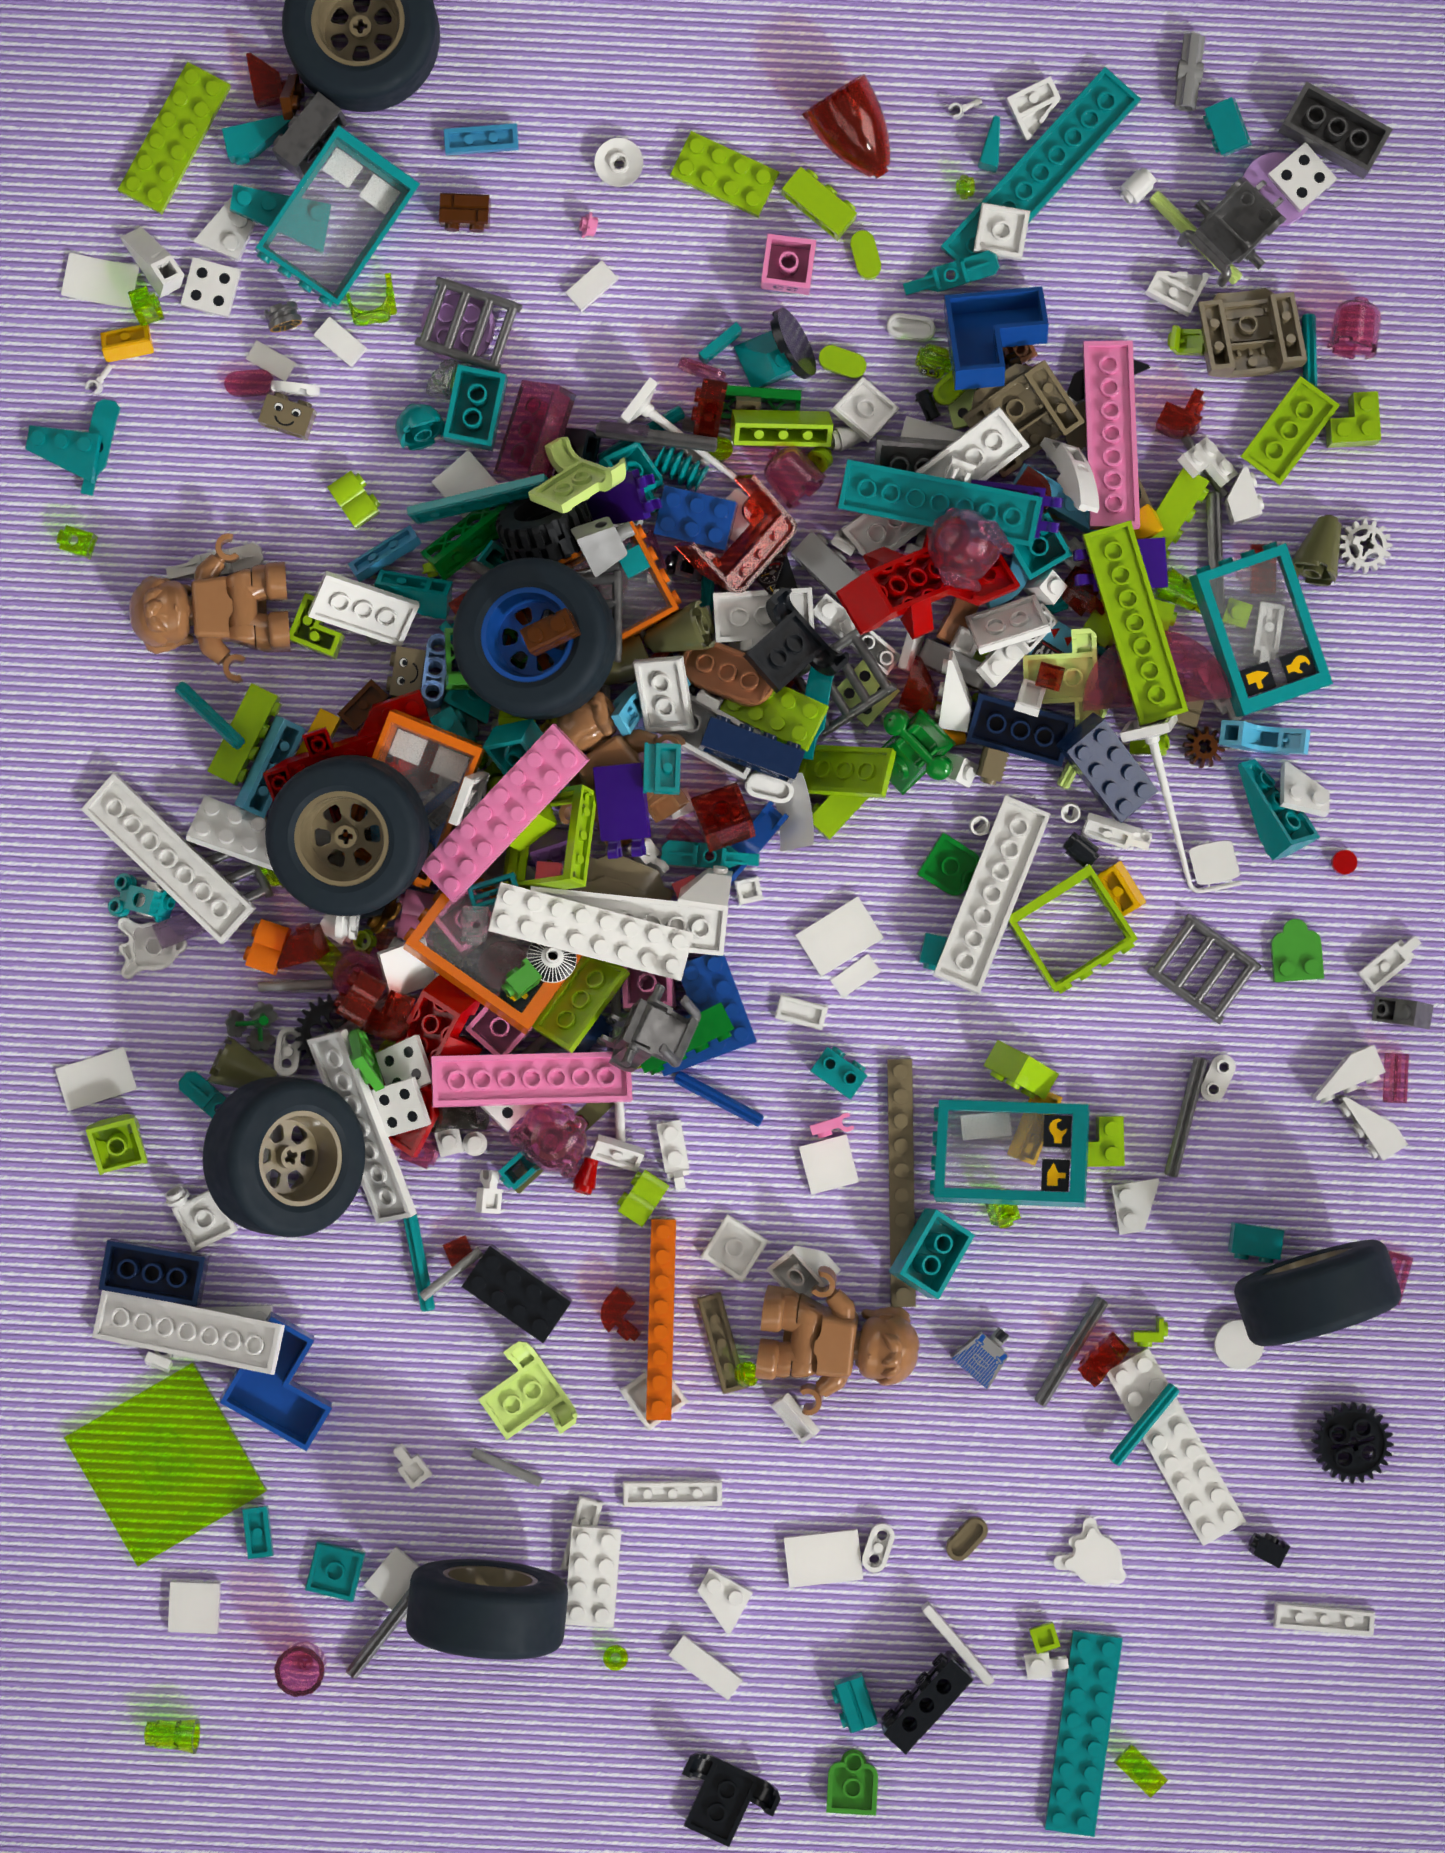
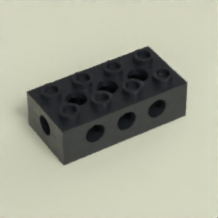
M949 1651L945 1654L940 1653L933 1660L931 1670L928 1673L925 1671L921 1673L915 1681L917 1685L911 1692L906 1690L898 1700L900 1704L894 1710L890 1708L881 1719L883 1720L881 1723L883 1734L905 1755L974 1680L970 1670ZM941 1679L947 1680L946 1683L942 1685L937 1684V1682ZM923 1698H930L926 1703L920 1702ZM906 1717H914L911 1721H903Z

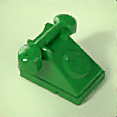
M922 708L911 719L902 709H894L886 714L883 726L885 731L892 735V737L881 748H893L897 752L890 782L902 795L926 772L930 778L938 781L944 780L951 774L953 764L945 754L956 743Z

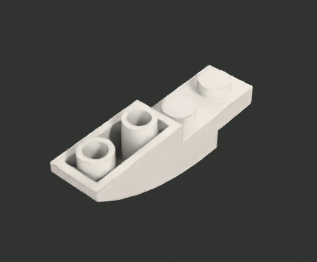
M1044 437L1040 446L1046 452V457L1054 462L1057 466V471L1061 473L1057 482L1063 488V493L1072 499L1074 507L1082 512L1088 510L1097 513L1100 509L1097 485L1085 455L1079 447Z
M824 593L813 607L814 617L824 624L826 629L838 639L856 629L846 610L827 593ZM874 631L863 634L861 638L883 673L888 675L900 660L901 655ZM853 643L848 645L849 648L860 655Z
M1042 603L1040 606L1051 630L1058 623V620ZM1047 633L989 652L976 671L991 688L997 686L1014 666L1036 647Z

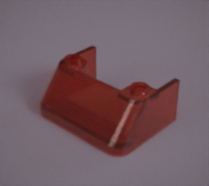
M754 474L737 475L734 478L749 495V498L742 506V515L750 525L721 558L712 551H702L695 542H677L674 545L701 575L731 593L745 592L797 531V524L794 518Z

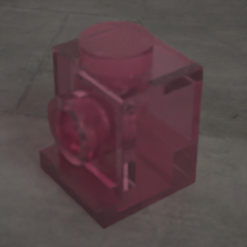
M425 1141L422 1147L425 1152L423 1157H411L401 1151L399 1158L428 1169L430 1165H435L440 1152L436 1151L438 1147L436 1144Z

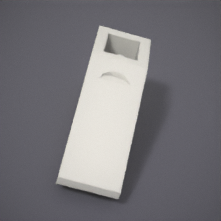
M140 227L120 237L160 298L181 288L184 273L172 255L147 231Z
M950 651L949 659H943L941 673L946 674L945 682L940 681L938 696L943 697L942 705L937 704L935 719H939V726L942 729L968 732L972 698L955 653Z
M1368 1045L1347 1054L1312 1096L1313 1101L1320 1100L1321 1103H1325L1334 1099V1094L1342 1090L1346 1094L1358 1089L1357 1084L1366 1081L1367 1084H1371L1380 1080V1075L1386 1071L1375 1045Z
M1345 1096L1338 1098L1341 1102L1338 1105L1345 1117H1351L1354 1122L1352 1128L1359 1138L1364 1137L1368 1143L1366 1149L1373 1159L1378 1158V1160L1384 1161L1408 1145L1394 1123Z

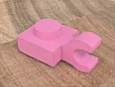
M843 1113L839 1117L809 1125L811 1134H817L819 1139L832 1135L831 1130L836 1128L845 1132L852 1131L854 1129L853 1125L845 1127L842 1124L844 1118L850 1117V1113Z

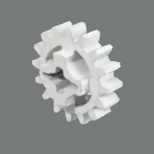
M1367 519L1362 520L1361 525L1355 521L1352 523V528L1347 526L1344 529L1347 535H1341L1340 540L1343 544H1340V550H1343L1344 553L1339 558H1346L1348 560L1345 564L1346 567L1351 564L1354 565L1353 572H1357L1362 568L1363 574H1366L1369 567L1375 572L1378 570L1377 564L1380 566L1386 564L1383 557L1389 558L1391 556V553L1386 551L1393 546L1392 543H1387L1386 541L1391 535H1384L1382 533L1385 529L1384 526L1379 529L1376 528L1377 521L1375 520L1370 525H1368ZM1365 531L1361 537L1353 536L1356 532ZM1375 536L1378 538L1380 545L1377 543ZM1366 541L1367 547L1370 549L1363 553V546L1360 544ZM1350 548L1353 550L1355 557L1351 554ZM1368 556L1377 557L1374 561L1365 562Z

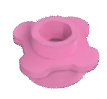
M592 212L586 214L585 217L582 216L580 220L579 231H582V238H585V236L593 237L596 233L598 217L592 216Z

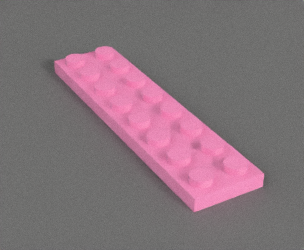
M1133 340L1083 341L1087 461L1097 485L1100 508L1097 513L1089 511V530H1100L1130 520L1133 529H1139L1140 507Z
M552 724L462 820L461 824L429 855L424 862L422 871L451 902H457L590 759L556 724Z
M613 1052L431 1056L432 1108L632 1102L631 1072L623 1071L609 1063Z

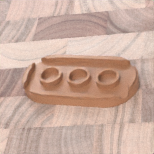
M715 641L713 648L684 651L682 655L686 676L691 685L704 689L706 692L746 707L762 704L773 692V689L743 657L746 654L745 652L722 643H716Z

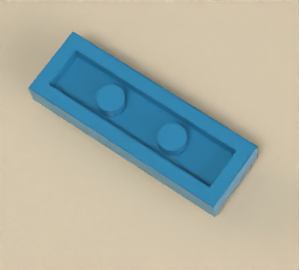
M517 123L444 129L445 154L448 156L519 150Z
M411 525L351 561L348 565L357 580L361 582L372 577L374 573L385 566L391 565L406 553L412 552L422 543Z

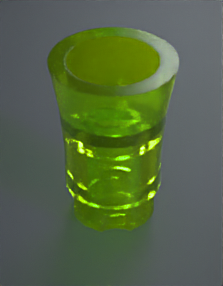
M1171 566L1167 570L1168 587L1158 588L1155 597L1201 614L1190 579Z
M198 1718L175 1721H148L144 1732L145 1745L196 1754L200 1742V1721Z

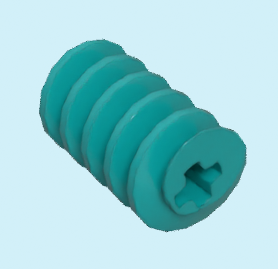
M664 446L654 462L656 468L658 469L662 466L661 474L663 475L670 471L669 478L671 480L679 476V485L687 481V490H691L696 486V492L705 479L709 466L706 465L704 468L699 469L700 460L691 464L692 455L683 459L684 450H680L675 454V447L667 449Z

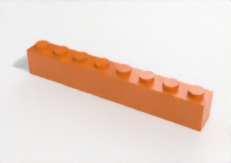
M651 1219L646 1420L671 1421L676 1258L675 1219Z

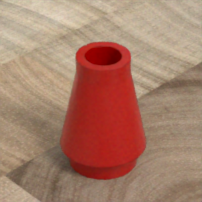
M584 1157V1161L572 1181V1184H574L573 1191L585 1195L592 1194V1190H595L599 1161Z

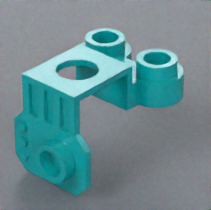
M121 873L115 878L114 885L121 893L119 897H114L108 903V910L111 915L122 918L126 917L130 910L154 916L155 922L166 924L170 920L176 901L164 889L161 892L138 887L136 878L127 873ZM143 893L145 895V902L142 906L137 907L138 895Z

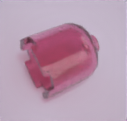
M1355 297L1354 299L1342 302L1338 306L1334 314L1327 345L1328 348H1333V354L1348 359H1354L1355 355H1365V359H1370L1376 355L1381 327V313L1378 307L1369 302L1365 297Z
M795 446L785 447L782 450L779 447L774 449L768 455L770 460L764 469L767 482L788 509H793L800 505L798 500L805 494L808 497L812 496L824 483L823 479L826 478L813 461L799 447Z
M297 1642L290 1645L278 1657L274 1667L278 1687L284 1693L293 1697L314 1693L321 1685L326 1673L327 1659L324 1652L313 1643Z

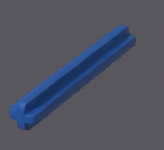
M682 1071L677 1072L674 1078V1083L757 1127L760 1126L764 1119L761 1113Z

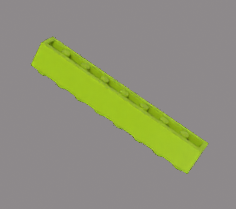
M1184 467L1156 509L1164 530L1151 538L1165 537L1166 559L1171 553L1167 550L1171 542L1176 544L1184 532L1180 529L1185 521L1189 523L1195 515L1196 510L1193 507L1196 502L1200 501L1202 503L1209 492L1206 486L1210 481L1199 474L1192 478ZM1100 599L1082 628H1090L1096 633L1097 645L1106 648V646L1112 647L1114 640L1102 600Z

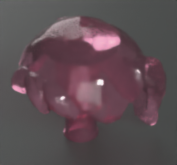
M951 508L945 515L938 517L934 521L933 526L928 530V554L930 559L939 570L942 582L954 588L979 592L981 584L978 580L995 564L1000 553L1012 554L1014 551L1013 545L1008 542L1004 531L997 522L986 520L981 513L970 509Z
M558 1102L549 1103L547 1106L535 1105L528 1112L521 1125L510 1130V1143L513 1146L520 1147L523 1156L541 1170L559 1172L563 1178L568 1179L578 1174L577 1163L587 1148V1136L585 1134L587 1121L580 1116H576L573 1109L568 1105L562 1106Z

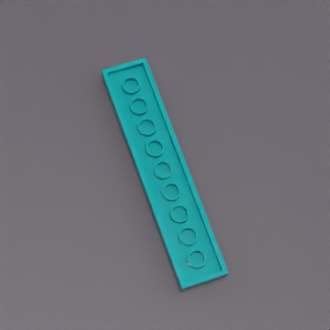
M1104 67L982 202L1030 211L1029 224L1140 103L1141 98L1110 70ZM982 202L940 247L954 261L979 254L973 253Z

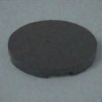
M785 308L777 309L772 312L774 319L770 322L776 345L780 353H784L787 360L793 364L791 370L798 377L807 379L816 373V361L811 345L795 317Z

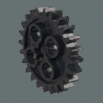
M328 994L327 1001L325 1002L320 996L317 998V1006L309 1002L310 1012L305 1009L301 1011L306 1017L305 1019L297 1018L302 1027H297L294 1031L301 1033V1036L294 1040L302 1042V1045L297 1050L306 1051L302 1059L305 1060L310 1057L312 1059L311 1067L315 1065L307 1040L312 1038L310 1034L311 1027L319 1025L323 1028L324 1034L331 1033L326 1025L322 1023L320 1017L323 1016L332 1029L336 1030L363 1010L357 1009L359 1001L352 1005L350 1004V996L345 1001H341L340 994L337 995L336 1000H332L331 995ZM340 1010L343 1014V1021L340 1023L332 1022L330 1012ZM366 1024L360 1029V1031L363 1030L369 1040L375 1039L374 1036L368 1034L369 1031L375 1029V1026H367Z
M1342 1402L1341 1410L1332 1406V1415L1326 1412L1323 1413L1326 1418L1325 1422L1317 1420L1318 1424L1322 1427L1321 1429H1313V1432L1318 1434V1438L1311 1439V1442L1318 1444V1447L1314 1448L1312 1452L1320 1454L1316 1462H1325L1322 1467L1323 1471L1331 1469L1329 1476L1334 1478L1339 1473V1481L1344 1482L1348 1476L1351 1484H1354L1355 1477L1361 1483H1364V1475L1374 1479L1372 1471L1375 1470L1381 1474L1382 1471L1379 1465H1388L1384 1457L1392 1456V1453L1387 1451V1447L1394 1446V1443L1387 1441V1438L1393 1436V1433L1385 1431L1389 1423H1380L1384 1417L1383 1415L1378 1414L1374 1416L1376 1409L1371 1407L1366 1412V1405L1363 1403L1357 1409L1355 1402H1351L1350 1408ZM1365 1421L1367 1430L1362 1434H1358L1356 1431L1357 1424ZM1337 1427H1342V1437L1333 1439V1430ZM1370 1436L1374 1437V1439L1371 1441H1361L1354 1443V1448H1352L1349 1445H1342L1335 1449H1331V1446L1334 1444L1350 1443L1351 1437H1353L1356 1440H1363ZM1372 1446V1455L1368 1458H1363L1362 1450L1364 1447ZM1343 1451H1347L1349 1454L1348 1461L1340 1464L1338 1462V1455Z

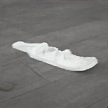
M250 543L222 550L227 555L236 553L239 555V560L233 563H224L225 568L219 576L235 573L247 568L252 569L255 565H261L264 560L261 547L256 543ZM216 551L195 555L187 563L167 567V578L171 580L186 576L194 577L197 566L211 554L215 555Z

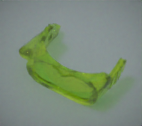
M385 273V301L374 310L364 311L357 309L351 303L350 293H346L348 306L355 325L365 326L373 323H384L390 320L391 315H396L397 308L391 273Z

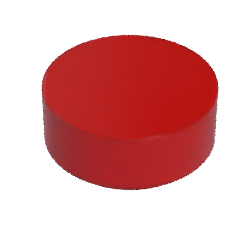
M1349 850L1338 851L1332 857V868L1338 874H1350L1357 867V857Z

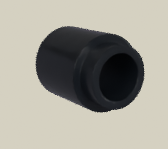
M1075 832L1072 833L1062 846L1066 850L1065 853L1082 867H1085L1086 864L1092 866L1100 856L1096 853L1099 849L1082 834L1078 835Z

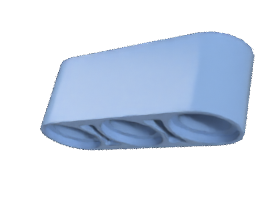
M442 634L432 635L428 639L421 693L426 707L430 709L440 707L443 704L442 701L445 695V649L441 652H436L432 649L435 645L445 647V638ZM433 668L442 670L438 675H433L429 671ZM430 691L439 693L436 698L426 696Z

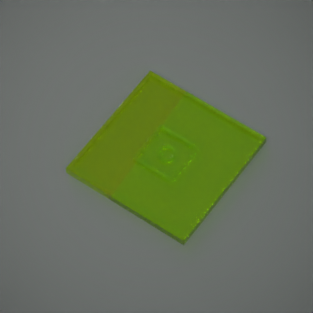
M194 1362L64 1437L137 1567L268 1491Z

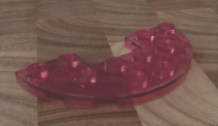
M1165 631L1185 701L1230 699L1231 691L1227 677L1216 658L1204 646L1190 637L1172 631ZM1115 644L1099 657L1089 674L1083 692V712L1133 707Z

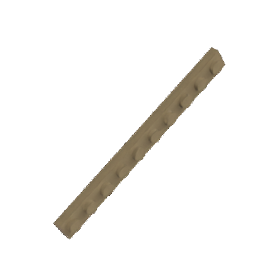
M887 1059L890 1268L915 1226L912 1059ZM890 1273L891 1307H916V1290Z

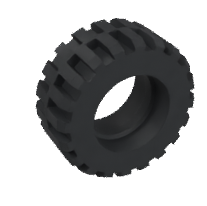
M526 498L506 505L504 510L500 511L495 526L509 561L520 558H544L558 562L580 551L570 529L592 522L593 519L586 501L579 503L569 512L560 513L532 502L530 498Z

